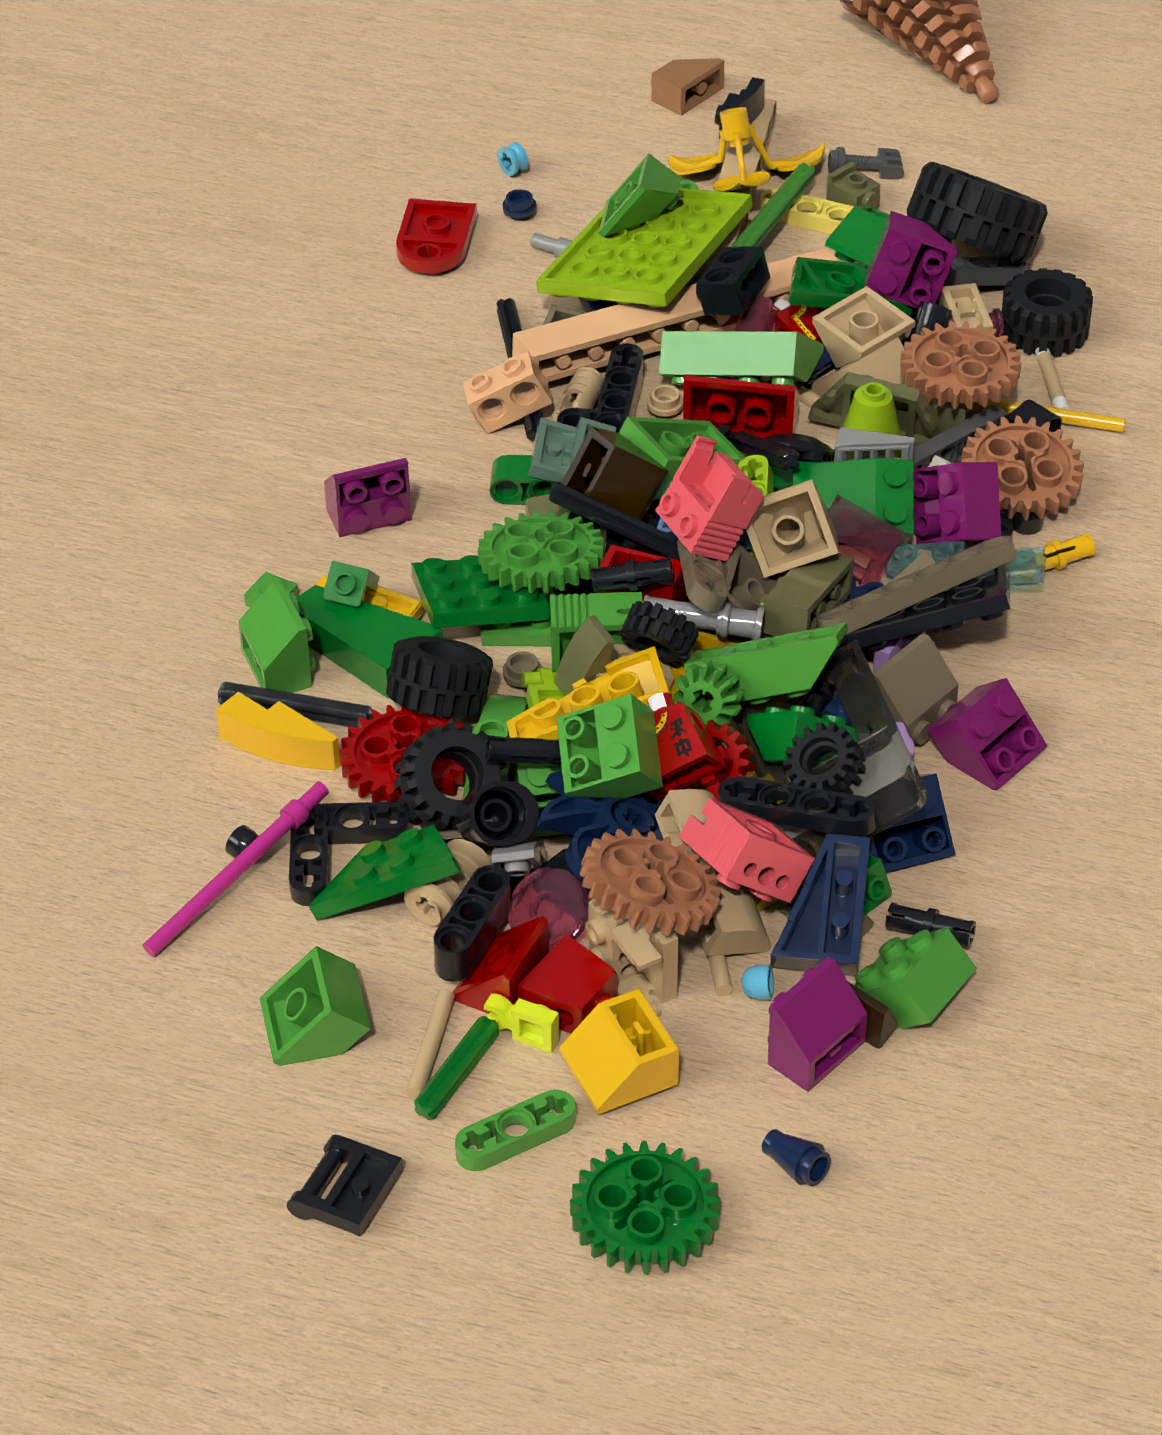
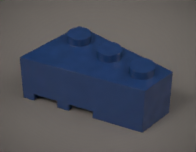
M826 834L806 877L800 895L770 955V965L772 968L806 971L811 967H817L829 956L836 961L844 975H857L870 838Z

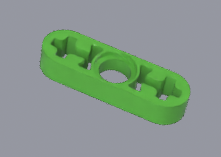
M549 1090L461 1129L455 1138L456 1160L458 1164L469 1171H482L569 1132L576 1122L574 1098L562 1090ZM512 1124H521L528 1129L525 1134L517 1137L507 1135L503 1130ZM471 1145H475L476 1148H478V1149H482V1148H484V1149L481 1150V1151H477L474 1147H470V1148H468V1147L471 1146Z

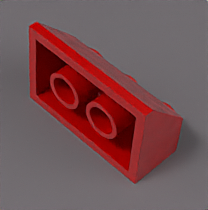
M684 376L683 420L710 421L718 430L719 425L731 426V432L739 433L743 431L763 439L774 434L796 432L799 391L796 386Z

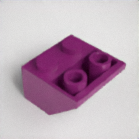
M891 211L866 271L864 287H869L880 296L917 309L920 301L935 304L956 256L957 249L925 222Z
M406 458L334 474L324 481L326 510L339 537L412 520L409 467Z
M961 462L913 469L916 545L979 542L1001 536L998 462Z
M1007 678L977 686L926 728L947 763L992 790L1001 787L1048 746Z
M829 956L817 967H811L806 970L798 983L786 993H779L770 1004L769 1035L767 1039L768 1065L807 1092L865 1043L868 1013L836 961Z

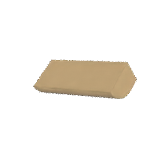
M700 789L669 790L655 813L663 839L667 836L671 837V845L675 847L682 844L687 845L679 838V835L690 815L695 816L705 824L707 817L701 811L709 798L716 800V797L712 793ZM687 845L685 850L686 854H697L692 848H690ZM700 856L698 864H708V862ZM712 867L709 874L717 876L719 872ZM718 880L716 886L722 890L719 896V904L707 926L701 924L698 931L706 956L767 952L770 940L754 897L748 890L749 888L741 885L739 890H735Z

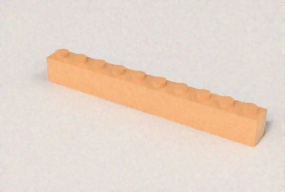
M826 247L768 263L771 278L743 315H704L701 301L698 300L696 295V283L684 286L667 307L652 308L647 304L637 303L618 304L513 333L512 357L529 351L547 379V382L574 375L581 367L596 369L608 365L612 349L620 344L630 343L637 345L643 350V355L660 351L662 331H731L774 319L771 315V310L776 301L779 299L789 301L792 269L797 257L839 260Z

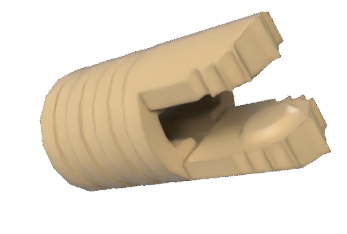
M591 367L579 368L554 409L553 421L557 422L558 414L568 408L592 409L601 393L604 381L602 374Z

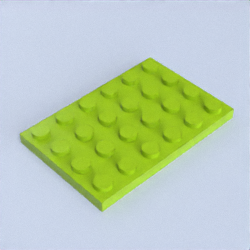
M679 188L681 196L673 208L670 210L665 208L657 218L606 237L598 233L604 207L536 280L538 293L552 294L558 298L571 296L584 298L587 301L609 300L616 301L618 304L637 303L647 304L652 308L667 307L753 207L751 194Z

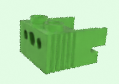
M642 592L550 595L552 671L557 672L567 646L579 627L589 616L595 615L615 640L614 644L628 645V643L621 640L620 631L632 604H635L637 601L642 602Z

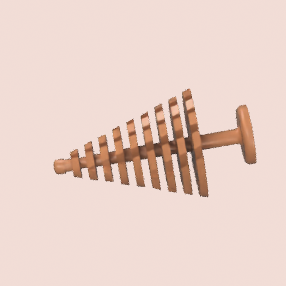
M840 0L844 9L856 15L865 23L875 28H880L875 30L889 37L908 52L915 54L920 60L933 65L932 68L942 74H946L947 78L959 83L968 92H977L983 102H992L999 95V89L991 81L994 78L995 72L992 62L989 61L990 50L981 23L977 22L978 19L982 20L978 0Z

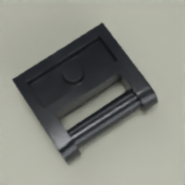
M332 1135L324 1146L325 1154L301 1191H295L286 1206L289 1212L299 1219L308 1220L313 1218L361 1236L403 1170L402 1158L341 1135ZM349 1161L325 1199L320 1198L319 1195L339 1164Z

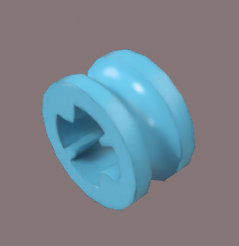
M514 142L509 144L508 147L505 146L498 150V162L508 176H514L518 171L527 170L529 166L528 156L519 143Z

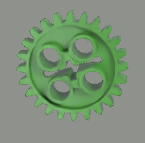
M537 510L533 512L532 517H527L523 513H519L518 520L506 517L504 518L505 525L492 524L493 531H484V538L479 539V565H481L482 573L488 574L489 581L499 579L500 587L513 584V591H518L522 587H528V593H533L536 588H542L545 593H549L550 587L554 586L564 591L566 583L579 586V578L590 580L591 568H599V564H601L605 555L604 537H601L600 529H594L593 522L583 524V517L581 516L571 520L569 519L568 512L557 517L554 510L549 511L546 516H541Z

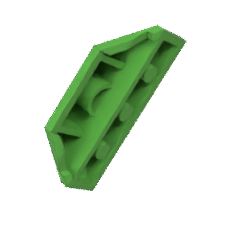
M847 622L821 628L697 650L685 662L684 667L685 670L691 664H697L700 667L705 660L711 659L716 670L720 664L727 663L725 674L728 677L739 675V680L733 686L745 690L744 696L738 702L749 700L750 704H760L769 701L774 695L785 693L791 698L798 697L811 691L812 686L823 673L849 629Z

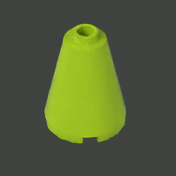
M870 382L860 386L855 391L843 427L901 436L893 395L890 389L877 382ZM879 450V455L886 454V450ZM894 450V457L900 458L901 450Z

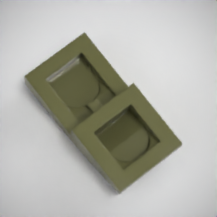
M595 615L587 617L579 627L560 661L554 683L564 696L574 690L573 683L582 678L589 683L593 680L595 674L606 672L604 666L610 663L615 640Z

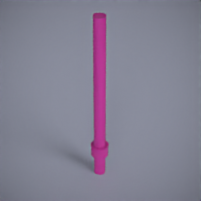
M317 781L298 800L292 799L280 810L281 816L142 944L144 950L150 956L155 957L291 828H299L309 818V812L329 794L328 788L322 782Z

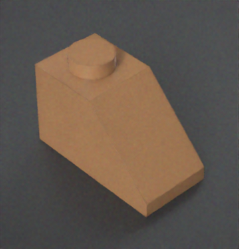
M710 58L670 61L652 73L651 101L682 116L724 88V60Z

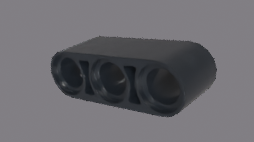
M487 865L478 868L472 874L436 930L433 937L434 967L436 974L445 981H461L473 972L507 918L511 909L510 876L502 867Z

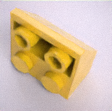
M640 989L599 1003L559 1047L560 1055L597 1115L678 1085L679 1049Z

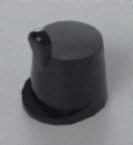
M494 781L482 786L467 795L459 803L456 811V826L459 834L465 840L473 842L477 846L507 847L526 840L534 832L539 819V807L535 796L526 786L515 781Z

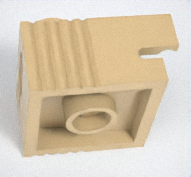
M593 899L588 901L589 921H586L585 928L589 937V950L616 971L617 996L640 989L657 1017L661 1016V1010L658 1009L651 995H656L662 1003L677 997V936L672 930L669 936H665L660 928L654 927L652 934H649L645 929V925L640 923L635 928H630V919L624 917L616 921L613 919L615 914L613 909L600 910L599 907L602 900Z

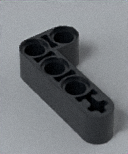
M630 343L614 347L610 354L597 409L568 408L558 414L557 422L577 428L580 417L614 426L616 427V432L619 433L627 416L635 417L643 386V350L639 346Z

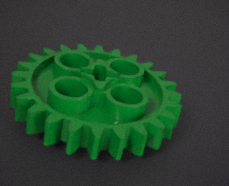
M646 1141L641 1142L639 1151H633L627 1143H623V1154L617 1155L608 1148L605 1150L606 1162L596 1158L590 1159L591 1171L580 1170L579 1183L572 1185L570 1216H572L573 1231L579 1232L580 1245L591 1244V1256L593 1258L606 1253L608 1267L616 1264L618 1260L624 1261L625 1273H629L635 1264H641L644 1275L649 1274L651 1264H658L660 1269L666 1273L668 1272V1262L670 1260H674L677 1264L684 1267L686 1266V1252L696 1257L701 1256V1243L711 1245L712 1231L719 1228L721 1198L718 1197V1184L710 1182V1170H698L697 1157L690 1158L684 1162L682 1148H678L671 1155L666 1154V1146L663 1142L660 1143L656 1151H649Z

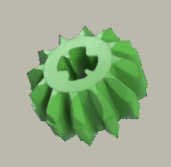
M710 659L705 660L700 667L697 664H691L686 669V675H681L676 680L675 685L680 690L674 694L673 701L683 702L702 717L706 727L708 721H714L722 726L724 723L729 724L732 721L731 716H736L741 711L742 706L738 701L744 696L745 690L733 686L739 680V675L728 677L725 674L727 663L720 664L715 670ZM707 692L712 695L710 699L705 696Z

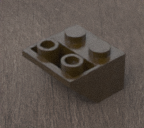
M590 427L561 484L642 521L669 470L620 433Z

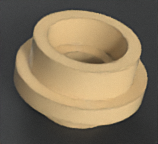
M667 384L658 385L651 390V394L647 398V408L651 413L659 417H671L682 410L683 398L676 387Z

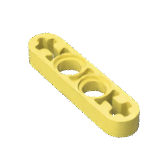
M768 189L761 193L759 212L778 189ZM800 194L778 222L832 234L842 222L833 219H844L854 206ZM801 211H811L812 213H803Z

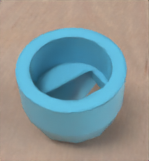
M756 965L744 971L741 977L744 993L753 999L772 1000L774 993L772 966Z

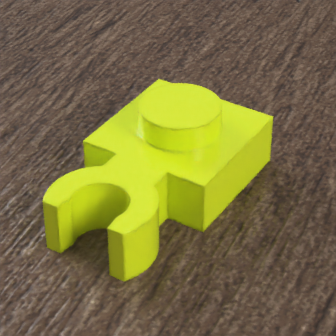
M494 993L489 996L484 1004V1009L490 1011L487 1017L498 1023V1030H511L513 1040L552 1053L559 1043V1012L553 1011L544 1005L534 1004L520 998L513 1005L504 996Z

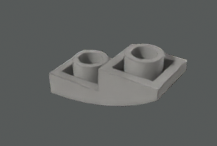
M541 841L518 843L507 847L496 846L491 854L492 864L505 869L510 877L529 875L531 869L541 868V863L547 862L546 848Z

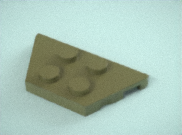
M851 372L846 373L814 402L808 415L809 420L843 427L855 391L862 385L877 382L886 386L892 392L901 436L914 437V446H918L944 432L921 390L911 388L906 384H895L875 379L870 375H859Z

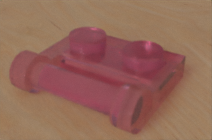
M838 494L828 510L838 540L871 558L866 568L854 562L853 579L859 582V586H864L870 582H879L881 573L904 537L905 532Z

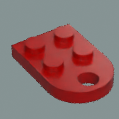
M409 198L396 239V251L399 262L404 267L420 273H440L459 265L463 261L477 216V205L475 203Z

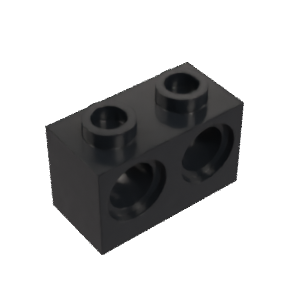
M724 247L696 283V295L698 300L701 301L704 315H743L771 278L763 247Z

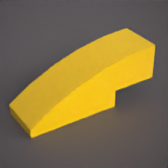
M237 692L216 708L219 738L243 751L282 764L310 769L335 771L340 767L338 737L280 701L267 710L250 698Z

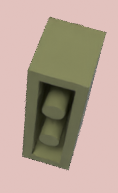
M834 554L792 568L784 577H780L776 586L768 594H765L760 602L759 607L765 608L762 633L779 636L818 628L816 617L827 610L841 605L852 593L854 558Z

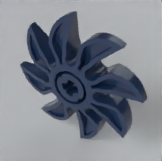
M562 770L549 774L546 783L562 796L553 799L544 807L537 821V829L573 836L566 850L565 859L568 867L579 880L582 881L584 878L579 873L587 847H591L594 838L601 840L605 832L615 836L616 830L620 829L630 836L632 829H637L642 837H647L648 833L652 831L657 840H663L655 813L665 797L657 801L656 804L650 803L643 798L645 792L628 798L570 797L564 792Z

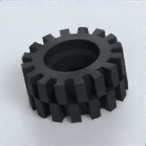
M637 601L631 606L620 631V636H622L621 640L628 643L627 646L629 648L638 649V652L655 646L659 660L663 664L669 665L671 662L674 666H679L680 663L684 665L688 661L698 638L699 629L695 627L696 624L693 621H686L687 617L685 615H677L675 613L676 610L670 607L667 610L663 608L662 604L656 603L654 606L650 601H644L643 603Z
M820 722L815 723L816 731L814 732L809 726L802 729L806 735L802 739L795 735L792 741L796 747L787 746L785 753L790 759H784V767L787 769L785 773L793 785L853 794L854 792L850 786L854 784L859 787L862 783V779L858 774L866 773V766L863 764L866 758L861 751V747L851 734L842 726L839 729L836 723L829 722L826 728ZM831 752L838 753V760L829 771L819 775L812 774L813 765L821 756Z

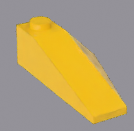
M655 646L610 662L604 666L606 673L589 683L582 678L572 684L574 690L559 700L547 698L506 721L510 737L559 740L556 719L558 716L628 694H632L648 706L647 702L651 696L662 692L670 693Z

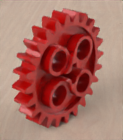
M387 705L385 714H381L374 709L371 710V720L359 717L358 728L348 727V737L341 739L342 749L339 750L342 777L348 778V787L350 789L358 787V797L360 798L371 794L372 802H380L382 799H386L387 802H397V798L402 795V791L395 790L394 781L399 777V774L395 773L397 763L403 759L401 754L423 733L437 725L441 728L447 723H453V718L426 715L409 710L403 706L401 711H395L391 705ZM461 722V723H456V724H457V728H460L461 726H463V723H462V722ZM436 758L431 769L433 783L440 793L444 791L453 795L455 793V784L464 785L465 774L467 773L458 762L452 759Z

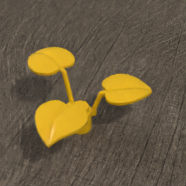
M738 107L720 112L723 129L719 130L720 146L718 154L688 158L669 154L668 161L670 169L678 175H688L715 168L717 164L724 162L726 141H728L730 147H736L740 175L717 180L713 183L715 191H735L743 187H758L767 184L771 180L770 173L766 171L746 173L742 146L749 143L748 137L751 136L767 165V169H778L780 172L795 170L803 162L808 166L818 164L823 158L825 143L803 154L773 161L760 141L754 124H749L747 108Z

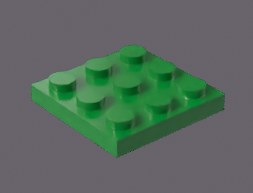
M476 555L464 556L459 560L445 561L440 558H428L423 562L412 563L411 577L433 628L549 620L550 605L541 588H536L533 593H528V587H522L518 591H513V584L500 587L499 579L489 581L488 574L482 573L481 565H479V559Z

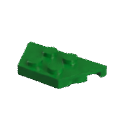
M797 257L792 269L788 302L790 305L820 307L826 310L864 288L867 269L859 263ZM883 297L910 316L913 307Z
M434 825L422 829L411 828L402 832L396 838L384 842L376 840L365 845L310 903L309 908L316 920H320L458 874L461 868Z

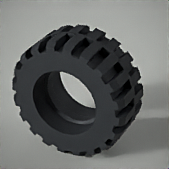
M931 161L923 166L907 207V215L909 217L925 222L939 234L983 251L1020 262H1025L1032 256L1048 215L1047 206L1036 199L981 177Z

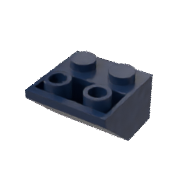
M937 773L905 778L870 798L876 805L878 824L871 834L863 837L870 838L869 856L880 858L885 872L956 855Z

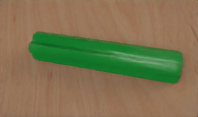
M481 1016L475 1021L414 1100V1111L419 1116H424L428 1120L437 1116L498 1036V1023L495 1020Z

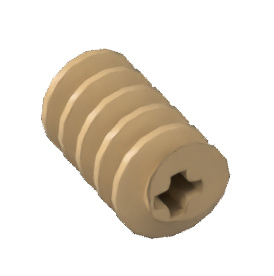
M453 839L446 844L461 868L460 873L404 892V901L407 908L422 923L430 927L438 926L449 912L472 874L480 867L493 865L486 852L473 842L464 839Z

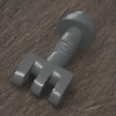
M837 147L836 150L829 151L828 170L835 171L852 161L856 163V168L878 170L879 176L882 179H901L904 176L901 155L897 149L878 148L877 156L846 154L844 147Z

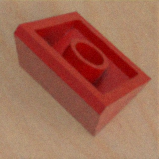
M540 916L496 934L473 972L466 979L461 980L454 989V1000L488 1014L490 1011L484 1009V1004L492 993L504 996L515 1005L518 1000L517 985L549 953L548 920L544 916Z

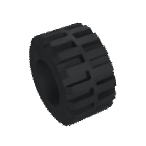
M1039 268V270L1034 271L1031 269L1024 271V274H1017L1013 276V280H1009L1006 283L1003 291L1000 331L1003 333V336H1008V342L1016 344V349H1022L1024 353L1030 355L1032 353L1035 354V350L1038 347L1039 352L1047 351L1048 348L1054 357L1061 356L1062 353H1072L1075 351V348H1081L1089 336L1093 305L1091 288L1086 286L1084 280L1075 278L1076 275L1064 273L1058 269L1047 270V268Z
M432 636L401 639L393 646L386 694L397 704L426 715L445 718H462L478 715V713H482L487 700L493 659L480 649L457 640Z
M447 723L441 728L437 725L419 736L401 754L403 759L396 765L395 773H398L399 777L394 781L395 790L402 791V795L397 800L401 807L406 804L409 806L411 811L406 815L412 821L418 817L422 820L420 827L425 828L434 825L438 832L458 830L456 826V811L462 800L450 799L441 794L435 787L431 769L436 758L452 759L464 768L469 779L467 795L494 781H507V776L501 775V770L506 768L505 762H486L485 740L488 736L486 733L480 731L475 735L472 733L474 726L464 724L460 728H457L456 723Z

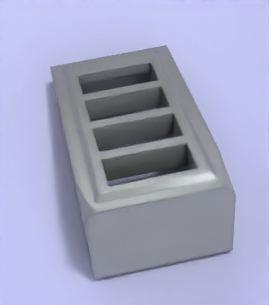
M840 427L835 443L834 462L869 458L913 460L915 438ZM879 450H886V454L879 455ZM894 450H901V458L894 457Z

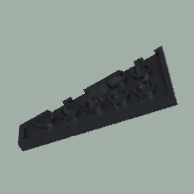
M1007 564L995 568V574L985 578H972L952 587L948 591H943L846 634L830 661L847 656L850 650L864 647L865 651L877 650L886 646L889 640L902 637L904 641H911L922 633L926 634L928 630L941 627L943 631H950L964 626L967 620L980 617L982 621H989L1003 616L1004 611L1010 610V575Z

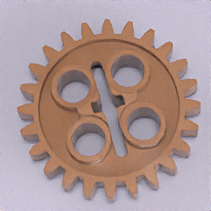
M949 321L948 328H943L940 324L935 323L934 331L923 327L921 336L912 334L911 342L904 343V351H901L900 375L905 377L906 385L913 386V388L921 390L922 393L925 392L924 397L927 401L937 398L938 406L940 407L946 402H951L953 409H957L960 403H965L968 409H972L974 402L987 407L988 399L998 403L1000 402L1001 394L1009 396L1011 388L1017 387L1021 373V354L1016 352V344H1007L1008 336L996 337L997 329L984 332L983 324L970 328L968 321H965L962 327H956L953 321Z
M1016 415L1014 423H1009L1005 417H1001L999 426L991 421H987L986 430L977 427L974 437L967 438L966 447H963L961 462H998L1000 511L1002 509L1008 510V518L1010 519L1013 518L1016 512H1021L1024 520H1028L1030 512H1035L1039 519H1043L1045 509L1056 515L1059 505L1067 508L1069 507L1070 499H1076L1084 473H1082L1084 461L1079 460L1081 451L1080 449H1072L1074 440L1072 438L1061 440L1062 429L1056 430L1053 433L1050 432V422L1044 423L1041 427L1036 426L1035 417H1032L1028 424L1023 423L1019 415Z
M617 829L615 836L605 832L601 840L594 838L591 847H587L579 873L580 876L584 877L582 887L591 889L588 897L590 899L602 900L599 907L600 910L613 909L615 911L614 920L617 921L624 917L630 919V928H635L639 923L643 924L649 934H652L654 927L660 928L665 936L670 935L672 928L682 936L686 934L688 928L698 932L701 924L707 926L711 917L714 916L722 891L720 887L716 886L718 882L717 876L709 874L712 868L711 865L698 864L700 856L698 854H686L687 845L682 844L675 847L671 845V837L668 836L662 841L657 840L652 831L648 833L647 837H642L637 829H632L630 836Z

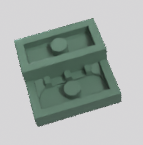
M541 417L536 430L528 476L562 482L590 427L616 432V427L580 417L576 428Z

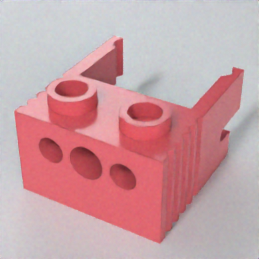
M697 435L674 475L670 487L662 495L659 506H657L655 511L690 553L727 562L729 554L733 552L736 542L740 540L743 530L748 526L764 495L728 454L715 451L713 455V448L718 443L715 439Z
M712 798L707 800L701 811L707 817L705 824L695 816L690 815L679 838L719 872L716 878L720 882L735 890H739L741 885L746 886L752 894L768 902H771L773 897L791 903L815 859L810 853L793 841L791 837L773 822Z

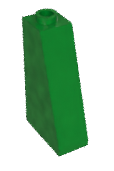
M314 585L301 595L296 596L300 617L308 619L313 633V640L308 641V646L388 699L386 687L394 644L401 639L417 636L443 638V629L433 628L430 623L365 601L362 602V606L359 608L327 601L323 598L325 588Z

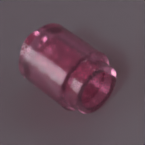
M757 295L745 313L739 315L735 331L772 332L778 312L777 308L772 307L773 300Z

